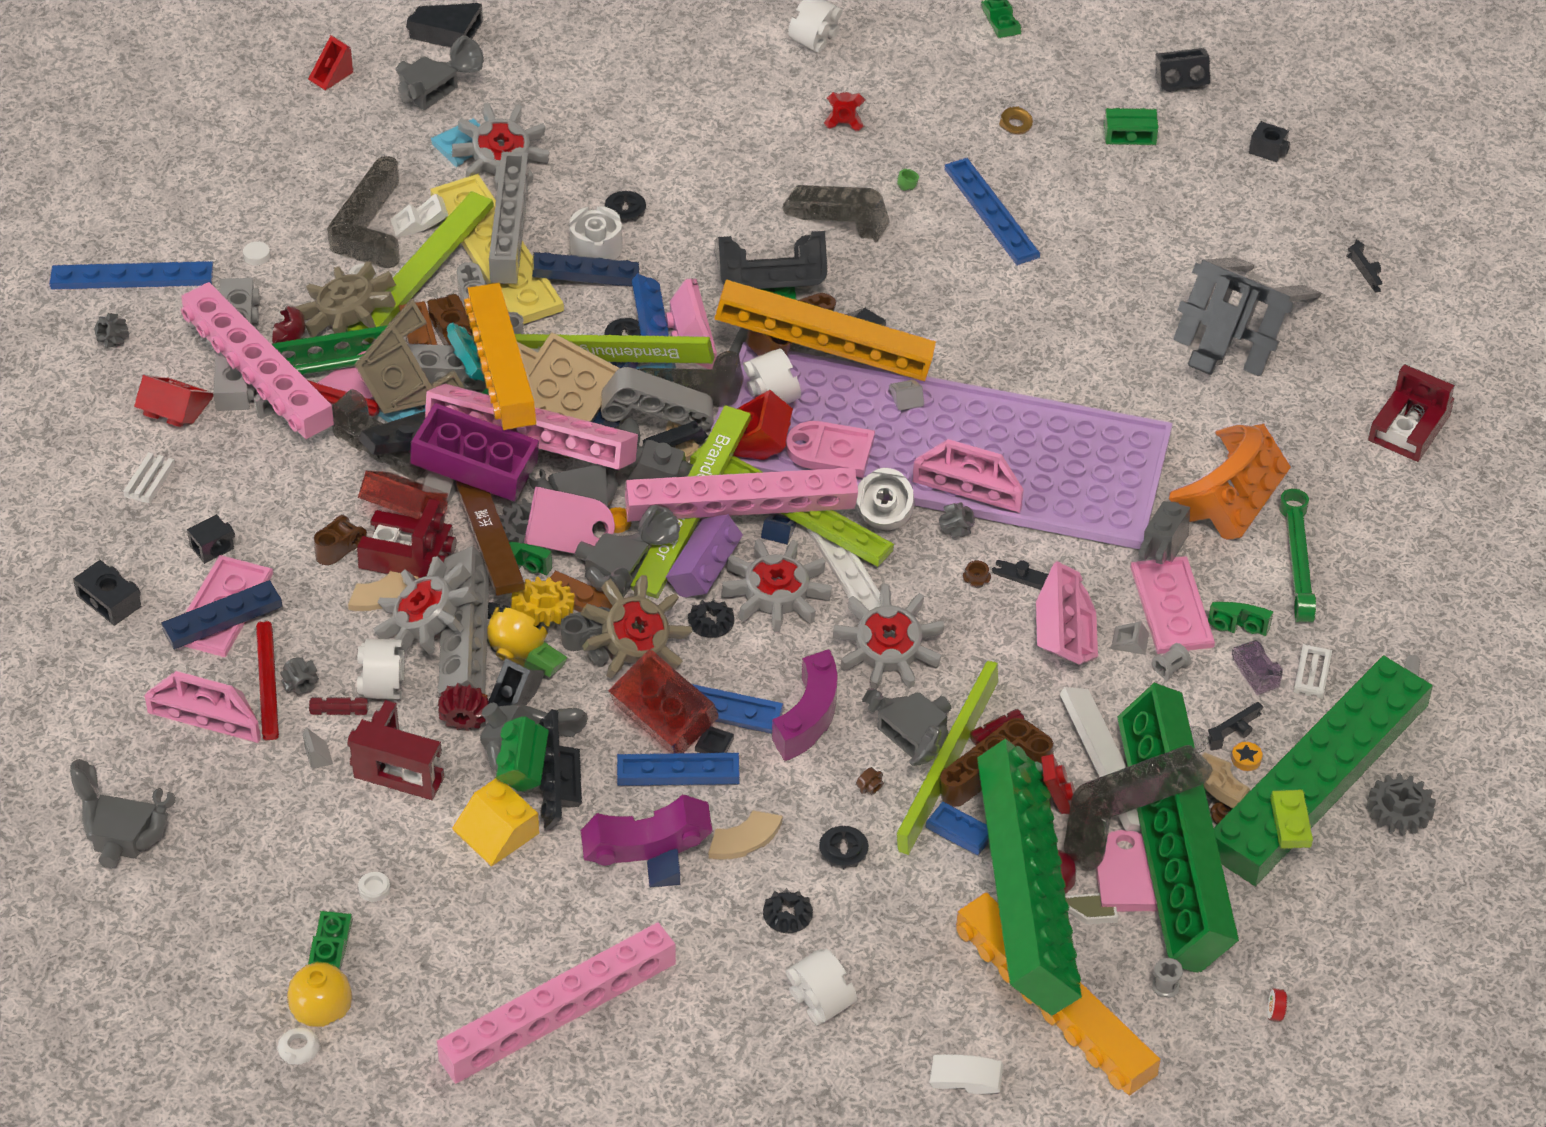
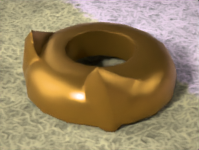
M1020 106L1009 107L1002 112L999 126L1012 134H1024L1031 129L1033 119L1031 114L1025 109L1020 108ZM1009 120H1019L1023 123V125L1014 126L1010 123Z

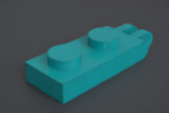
M450 323L447 327V336L455 349V355L466 367V374L475 381L479 379L485 382L473 336L469 335L466 328Z

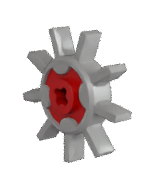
M489 102L484 103L483 118L486 122L479 127L463 118L459 119L458 130L472 137L473 142L452 144V157L473 155L475 162L467 168L466 177L480 174L483 170L495 174L494 186L497 191L502 152L528 153V159L548 163L549 150L529 146L530 141L545 136L544 123L524 130L518 124L521 120L522 106L516 105L511 112L510 118L507 120L496 119ZM530 169L528 184L533 182V173Z
M761 538L756 539L754 555L757 559L752 563L732 554L728 557L727 570L745 579L722 581V597L746 595L748 600L740 607L739 620L744 622L759 609L765 613L772 614L771 623L774 632H780L783 614L794 610L811 624L815 620L816 610L805 601L806 598L830 601L832 585L809 582L810 578L824 573L826 563L824 558L822 557L802 565L795 560L797 557L798 541L792 540L787 546L784 555H769Z
M438 556L433 557L428 574L425 577L416 579L407 570L402 571L401 576L407 587L400 593L398 598H379L378 603L386 612L393 613V617L374 627V632L381 639H389L396 635L394 639H403L404 644L398 647V650H404V655L414 639H419L420 645L430 655L434 653V636L443 631L447 626L452 630L462 632L464 627L455 617L457 607L478 601V595L469 586L457 589L472 575L461 562L445 577L444 574L447 566Z
M882 584L879 597L881 606L868 610L857 598L851 596L848 599V608L860 619L858 627L834 625L833 638L856 641L857 649L841 659L840 667L843 671L865 661L874 667L870 676V688L877 689L879 687L884 671L896 670L899 671L904 684L911 688L915 686V675L909 665L916 658L929 665L939 666L941 654L922 646L921 639L943 634V621L920 625L914 617L922 608L924 595L921 593L916 595L904 609L891 605L889 585Z

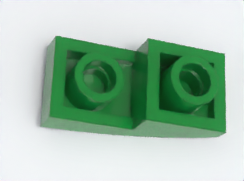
M1008 0L981 1L984 14L998 39L1022 34L1021 24L1013 16V6Z
M509 542L519 569L521 566H524L531 573L539 572L546 576L552 570L551 550L525 543Z
M1212 602L1208 622L1219 631L1235 633L1238 626H1241L1249 633H1258L1266 636L1271 627L1274 611L1245 603Z
M320 911L316 936H313L308 964L315 962L328 963L341 970L353 922L352 914Z

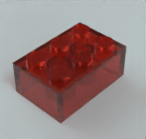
M651 649L608 690L613 703L670 753H684L719 717L715 704Z

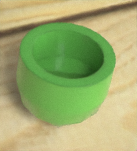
M911 169L900 170L897 178L898 187L903 191L907 189L913 190L917 186L919 175Z

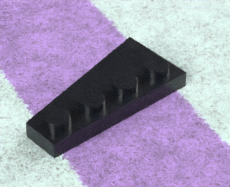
M425 411L362 430L359 441L373 455L411 450V441L425 420Z

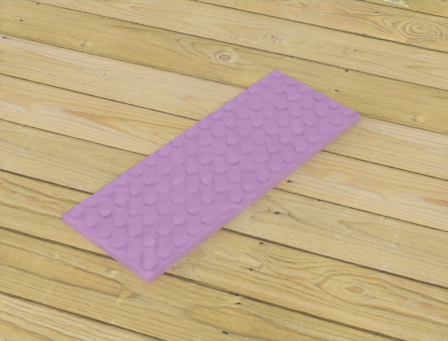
M743 342L711 431L725 405L737 409L758 397L751 396L747 387V382L751 380L743 367L744 362L754 359L758 355L746 342ZM789 351L788 359L793 367L790 371L793 377L797 376L801 389V398L788 404L793 408L788 433L796 425L807 421H821L874 430L875 439L864 477L880 468H891L901 472L912 486L915 506L944 511V506L962 502L963 507L968 506L971 508L976 518L1140 549L1144 540V531L1150 522L1173 423L932 377H926L925 381H921L874 366ZM915 380L923 387L924 405L922 407L898 410L889 390V385ZM947 439L1002 454L1024 490L1022 509L1018 513L913 482L915 459ZM798 440V441H795L794 443L799 444V445H803V444H806L807 442H805V441H803V440ZM786 446L782 452L774 454L765 460L735 456L762 472L814 470L795 464L789 458ZM856 477L857 486L863 478ZM885 494L884 500L892 501L890 496Z

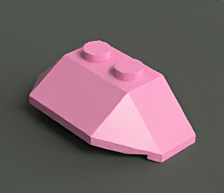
M685 279L670 300V312L666 313L668 329L673 328L670 336L710 337L715 356L713 364H696L710 371H716L717 351L697 279Z
M947 439L914 461L913 482L1018 513L1022 509L1024 490L1002 454Z
M1056 561L1036 600L1037 646L1080 665L1098 657L1096 610L1088 591L1081 583L1083 579L1080 572Z
M175 671L145 694L149 714L259 743L261 739L258 721L243 692L233 686Z

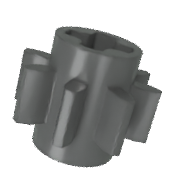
M107 313V317L99 316V321L94 327L97 342H104L105 347L124 344V339L129 333L125 323L126 319L118 318V314Z
M962 502L944 506L945 513L939 518L940 527L943 532L948 535L951 534L952 538L971 534L969 527L975 523V516L971 508L968 506L963 507Z
M303 657L292 658L285 663L283 671H280L283 678L281 682L286 691L294 689L298 694H305L314 688L315 681L319 679L316 674L318 670L312 660L305 663Z

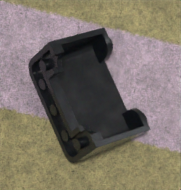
M812 231L810 235L801 236L794 244V257L746 260V249H741L738 243L732 240V236L718 237L714 240L715 256L723 286L726 279L757 289L815 286L821 284L827 277L825 231Z

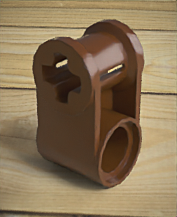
M344 514L337 516L330 524L317 531L314 535L316 561L322 565L337 563L350 551H354L357 548L362 536L367 537V530L362 526L357 527L352 524Z

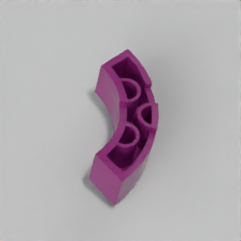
M830 649L802 658V681L806 688L805 692L791 710L772 719V741L784 762L797 757L815 745V742L827 731L833 720L837 703L838 674Z
M682 794L669 805L655 810L653 817L635 820L634 816H610L596 813L581 829L584 860L608 866L613 863L649 860L672 849H678L679 854L691 847H695L713 832L709 803Z

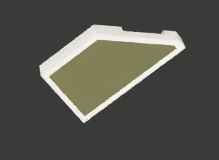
M1100 893L1065 896L1069 905L1068 912L1086 925L1118 922L1116 907H1101Z

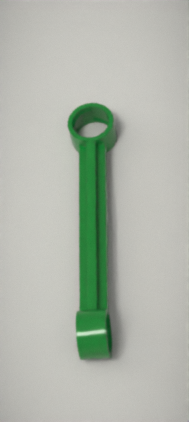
M1292 488L1285 490L1281 494L1279 510L1283 516L1287 517L1295 591V622H1314L1316 597L1312 593L1304 524L1309 497L1304 491ZM1297 501L1301 503L1302 506H1291L1286 502Z

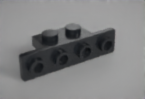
M551 709L539 722V725L548 729L540 790L543 791L540 815L541 818H544V829L551 830L562 818V806L579 807L582 804L580 749L559 745L558 710Z

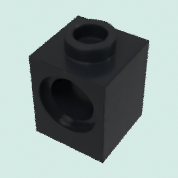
M1260 121L1251 136L1249 154L1277 163L1282 155L1286 156L1290 149L1291 142L1287 141L1289 130Z
M217 514L187 529L189 545L204 564L234 549V530L228 522L224 523Z

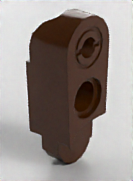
M448 294L446 297L433 298L427 301L432 326L443 345H452L447 336V327L450 323L466 328L469 335L473 336L465 308L457 294Z

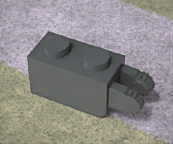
M1162 502L1144 531V540L1138 554L1139 559L1146 560L1147 557L1156 558L1155 560L1158 564H1163L1165 561L1173 562L1189 535L1190 507L1176 502Z

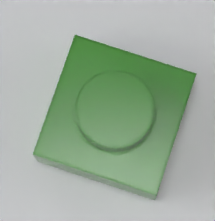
M544 642L529 653L526 661L545 669L544 674L550 678L564 666L568 657Z

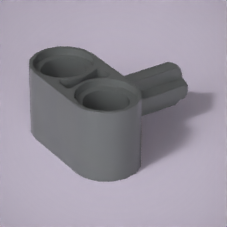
M599 607V608H601V609H603V610H606V611H609V610H610V609L607 608V607ZM581 612L565 616L561 621L562 645L569 651L584 650L582 645L587 639L602 634V624L582 616ZM605 646L588 651L593 664L602 666L604 662L609 660Z

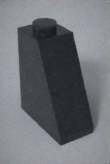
M464 3L417 6L414 13L409 15L406 28L409 30L410 39L451 48L454 42L461 36L473 39L483 23L482 4Z

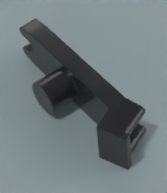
M1356 239L1355 244L1348 248V251L1351 253L1346 256L1353 261L1375 293L1381 292L1379 285L1383 283L1378 276V273L1381 272V265L1378 261L1368 262L1363 255L1365 244Z
M693 420L679 427L650 436L643 440V444L646 440H652L658 443H667L677 449L678 444L692 439H696L701 443L708 438V435L701 426H698L697 421Z
M996 560V566L1001 568H992V573L1039 590H1042L1048 577L1047 573L1030 569L1029 563L1024 560L1018 561L1016 564Z
M1256 702L1220 725L1208 729L1210 736L1206 738L1210 745V751L1222 749L1224 738L1235 731L1243 738L1250 735L1253 728L1248 723L1262 715L1260 710L1264 706Z

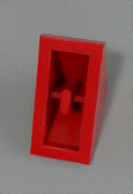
M330 35L308 80L326 91L354 73L351 47Z

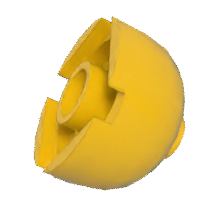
M497 607L488 623L487 638L491 647L497 651L496 656L504 661L505 658H522L525 660L533 649L538 648L544 643L548 634L546 628L542 626L539 630L534 626L536 620L520 611L505 607L504 611L500 612L499 607Z
M315 962L304 966L295 973L289 982L287 1002L291 1013L298 1022L313 1027H324L338 1018L340 1020L346 1015L351 1007L352 990L346 975L339 968L328 963Z

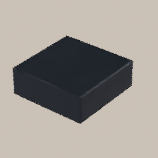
M706 725L695 745V752L727 753L734 740V734Z

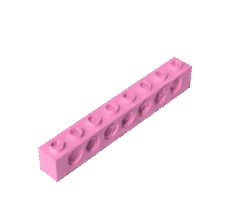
M210 282L181 295L183 305L181 313L186 322H191L196 327L199 335L202 338L206 337L211 342L214 350L217 353H221L227 359L231 368H236L242 374L247 384H252L257 389L259 396L263 400L267 399L277 415H282L294 432L298 431L305 439H308L334 425L332 405Z
M443 384L427 391L425 418L434 403H438L502 427L501 420H495L489 395L448 384ZM535 407L537 425L509 429L539 440V449L620 470L636 461L638 434Z
M855 468L626 480L625 503L627 522L640 521L645 511L651 505L668 508L677 519L715 517L726 514L736 516L855 509L858 486Z
M659 922L649 926L437 1040L439 1062L454 1083L457 1084L675 965V942Z

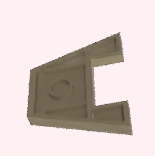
M413 299L405 305L354 364L383 414L426 405L427 391L443 384L465 389L454 370L430 384L403 337L427 324Z

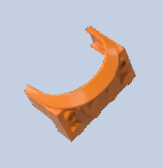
M1265 424L1254 426L1234 425L1215 431V434L1221 438L1229 451L1228 459L1200 480L1170 492L1169 500L1171 502L1190 507V522L1210 518L1222 538L1229 540L1243 536L1291 468ZM1229 480H1231L1234 488L1228 483Z

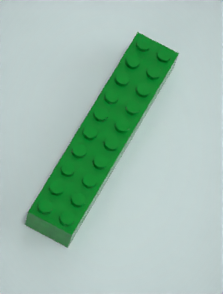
M1383 655L1214 827L1222 865L1256 887L1292 849H1280L1271 803L1272 791L1303 790L1310 827L1312 828L1428 707L1433 685Z
M1154 682L1121 712L1117 718L1168 958L1177 960L1183 969L1197 973L1205 970L1239 941L1183 693Z
M1005 738L977 757L1009 982L1010 986L1053 1016L1080 999L1082 993L1080 987L1081 976L1076 963L1077 952L1072 939L1073 928L1068 915L1069 905L1064 891L1065 881L1062 878L1060 866L1062 861L1058 854V838L1054 830V815L1051 811L1049 800L1051 795L1044 782L1042 764L1034 762L1021 747H1015Z

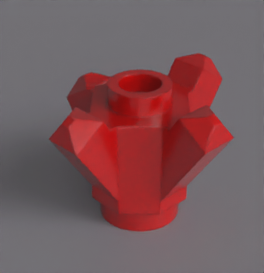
M832 92L827 97V100L833 106L832 112L824 121L827 128L831 129L838 123H849L855 131H859L864 127L857 112V107H860L865 101L860 93Z

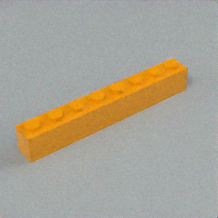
M727 279L714 318L721 322L921 381L926 380L936 341Z
M500 282L468 287L469 298L464 299L466 315H468L470 329H472L474 344H476L478 359H480L495 420H501L503 430L537 425L533 395Z
M985 892L958 910L956 930L962 940L965 942L970 941L977 947L980 957L985 962L991 961L998 968L1003 980L1010 983L999 905ZM1081 982L1082 997L1053 1016L1037 1006L1047 1023L1050 1025L1056 1024L1063 1031L1066 1041L1071 1046H1078L1085 1053L1086 1059L1094 1068L1100 1067L1108 1075V1080L1115 1089H1122L1130 1096L1158 1075L1161 1059ZM1021 994V996L1027 1003H1033L1031 1000H1029L1027 997Z

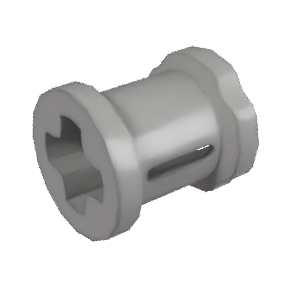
M1180 643L1173 644L1170 650L1162 656L1157 655L1152 658L1153 669L1165 680L1170 679L1173 673L1181 667L1186 668L1191 664L1189 652Z
M1160 959L1154 967L1155 977L1153 978L1152 990L1160 997L1171 998L1179 992V980H1181L1183 975V967L1175 959Z

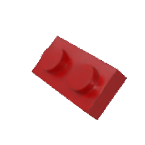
M1054 754L1041 757L1044 782L1060 813H1074L1072 801L1076 800V791L1073 783L1068 782L1064 765L1058 764Z

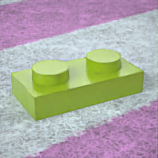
M1303 790L1272 791L1271 803L1280 849L1311 848L1313 837Z

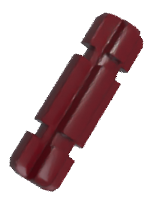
M312 697L309 701V712L312 715H322V712H326V715H351V712H355V715H366L369 706L368 699L355 697V700H351V697H327L326 700H323V697Z
M1014 709L1007 713V717L1002 715L984 724V728L980 726L970 732V739L977 745L1007 721L1014 718L1025 719L1024 715L1019 709Z

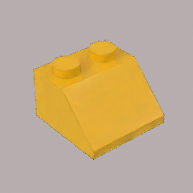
M495 778L473 794L452 827V830L492 867L539 834L538 812L509 785Z

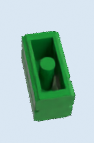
M1105 109V144H1157L1159 127L1157 109Z
M526 716L505 722L500 733L502 738L501 748L496 758L498 765L496 779L509 784L510 787L518 792L540 786L548 737V729L535 724L536 722Z

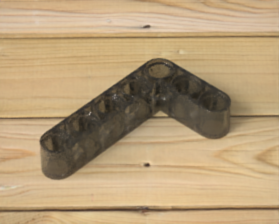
M391 156L378 158L327 227V234L331 252L361 262H371L372 265L381 268H393L399 264L398 239L392 235L367 228L400 182L398 162L395 158Z
M1187 745L1080 785L1073 793L1064 840L1065 853L1086 871L1097 868L1105 855L1111 817L1204 784L1212 774L1213 768L1211 764L1192 746Z

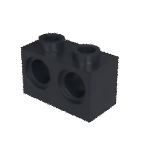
M1204 47L1155 54L1156 80L1161 91L1175 92L1179 88L1185 87L1199 89L1204 85L1211 84L1210 56ZM1201 66L1198 72L1190 73L1193 67ZM1169 70H1176L1172 76H1165Z

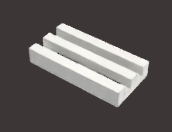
M148 452L123 491L124 497L150 504L175 466L174 459L168 458L166 461L164 456L158 455L155 458L153 453ZM160 466H163V468L155 478L154 482L152 483L146 494L142 495L146 490L147 486L152 481L155 474L157 473Z
M1303 644L1293 693L1299 694V692H1302L1306 696H1311L1312 694L1316 695L1317 698L1323 699L1332 650ZM1307 653H1312L1313 658L1307 685L1301 684ZM1319 655L1325 656L1320 684L1319 687H1314L1313 683Z

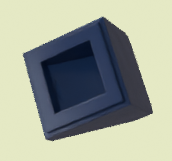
M772 513L763 522L761 538L788 545L797 522L786 516Z
M678 849L669 850L647 860L649 888L680 885Z

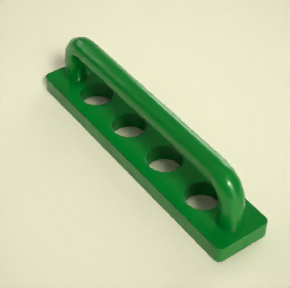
M388 325L273 343L271 345L280 354L285 351L294 352L293 356L285 359L301 375L355 367L354 364L363 355L357 354L367 351L372 345L363 344L362 341L366 338L377 339ZM340 342H346L349 344L346 348L338 349L335 347L336 344ZM318 346L322 348L317 353L308 352L311 347Z

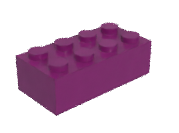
M434 403L411 441V464L515 502L527 482L529 474L532 473L538 462L539 440L509 429L503 430L501 426Z

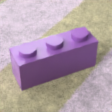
M729 514L702 519L668 572L666 578L679 596L690 597L707 594L727 562L728 557L739 543L743 534Z

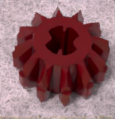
M457 683L455 687L447 686L438 700L439 719L445 721L446 726H455L457 730L464 728L469 731L471 727L480 728L481 723L486 721L482 716V710L489 703L488 695L482 693L481 688H472L470 684L462 686L460 683Z

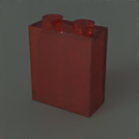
M366 470L357 497L415 519L421 518L429 499L441 501L442 514H445L448 507V501L446 500L447 492L384 471Z

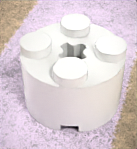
M802 0L796 9L800 12L797 19L793 17L791 19L788 36L813 51L820 53L826 47V40L828 38L833 40L838 35L840 27L837 23L843 10L826 0Z
M597 206V210L589 211L588 207L575 212L570 218L569 235L570 252L572 255L611 260L619 257L623 249L622 223L618 213L603 206Z
M782 349L770 351L743 363L744 370L751 380L747 382V387L752 397L771 390L787 404L801 398L799 381L797 376H792L790 371L793 368L792 364Z
M880 468L864 477L858 485L857 505L863 520L871 527L879 530H894L905 525L910 519L915 506L914 493L910 482L901 472L891 468ZM885 494H888L892 501L882 504L880 499H884Z
M366 639L365 643L358 646V664H363V673L357 678V694H364V698L371 699L402 698V692H397V689H399V681L404 680V650H398V647L404 644L403 639Z
M823 948L813 952L786 970V975L793 985L789 988L791 995L798 1004L805 1001L809 1006L807 1013L816 1026L828 1021L857 1002V994L852 982L846 986V981L843 977L846 971L828 949L823 950Z

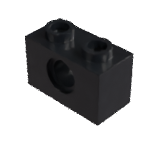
M98 560L73 578L77 597L114 626L141 607L139 597L141 592L138 586L132 581L128 582L115 567H109L101 560Z

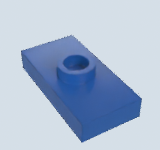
M943 801L926 821L927 829L977 856L989 843L987 824Z

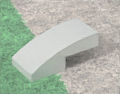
M434 194L417 209L409 204L391 218L396 237L417 234L434 226L446 218L448 213L443 198L438 194Z
M934 1055L930 1084L932 1088L937 1089L965 1088L967 1093L972 1094L1000 1093L1003 1063L1002 1061L970 1055Z

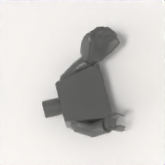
M461 36L450 49L449 56L451 61L439 62L428 57H421L412 64L401 61L397 65L396 72L399 74L400 84L398 85V90L404 103L413 101L420 109L425 111L458 88L457 71L472 73L482 70L484 57L479 44L467 36Z
M627 418L618 426L620 430L638 434L636 461L627 465L632 467L628 480L688 477L693 465L686 462L684 451L673 448L667 443H658L652 440H646L642 447H640V430L633 418Z
M597 464L553 473L548 476L547 481L545 471L540 469V478L538 479L533 478L531 473L529 474V484L533 489L541 487L596 499L608 507L612 503L618 487L616 475L619 470ZM597 522L593 525L592 531L598 530Z
M651 505L643 514L637 533L623 536L605 533L602 534L595 546L581 541L576 548L575 557L585 561V577L597 591L603 592L601 588L607 580L612 579L622 596L625 597L648 553V545H663L677 541L680 525L677 517L668 508Z
M868 688L862 698V702L869 703L868 709L871 712L879 711L878 729L912 757L909 760L912 766L930 762L939 753L949 734L947 730L948 717L946 714L952 709L950 702L944 696L938 697L933 702L918 692L904 697L886 698L877 689Z
M490 703L482 710V716L488 723L480 735V742L487 752L490 767L497 772L496 758L500 752L502 742L500 733L505 722L526 716L536 722L535 724H539L540 720L548 713L517 703L510 706H498L496 703ZM578 708L558 709L559 735L574 737L576 733L581 732L588 722V714ZM534 788L523 791V793H530Z
M76 759L71 763L70 774L72 784L77 795L83 800L82 823L87 839L93 842L94 851L101 852L98 859L101 865L107 868H114L120 856L136 859L141 851L147 850L162 838L168 817L166 809L173 806L176 800L172 792L169 791L166 800L162 802L163 789L157 788L152 795L155 804L101 794L98 799L99 788L96 767L89 765L87 761L82 759Z

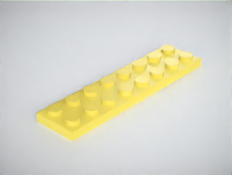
M479 174L431 188V197L434 194H438L443 198L448 216L471 191L493 200L494 207L461 242L473 263L479 265L485 282L493 284L490 283L489 254L496 204L495 198ZM522 241L517 284L500 283L508 312L519 313L523 317V324L564 311V303L547 278L532 277L533 256Z

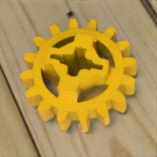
M536 577L535 581L525 579V590L511 594V609L520 611L535 619V626L540 622H544L546 626H550V622L553 621L556 624H561V618L563 619L574 612L575 595L570 593V587H562V581L555 583L549 577L546 581H541L539 577Z

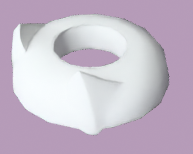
M294 1028L281 1036L277 1050L280 1057L288 1064H303L312 1060L317 1055L321 1046L317 1035L312 1030ZM296 1038H303L307 1041V1044L300 1049H293L289 1046L290 1042Z

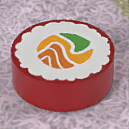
M1272 988L1270 990L1267 1002L1268 1020L1281 1022L1284 1019L1287 1009V993L1284 989Z

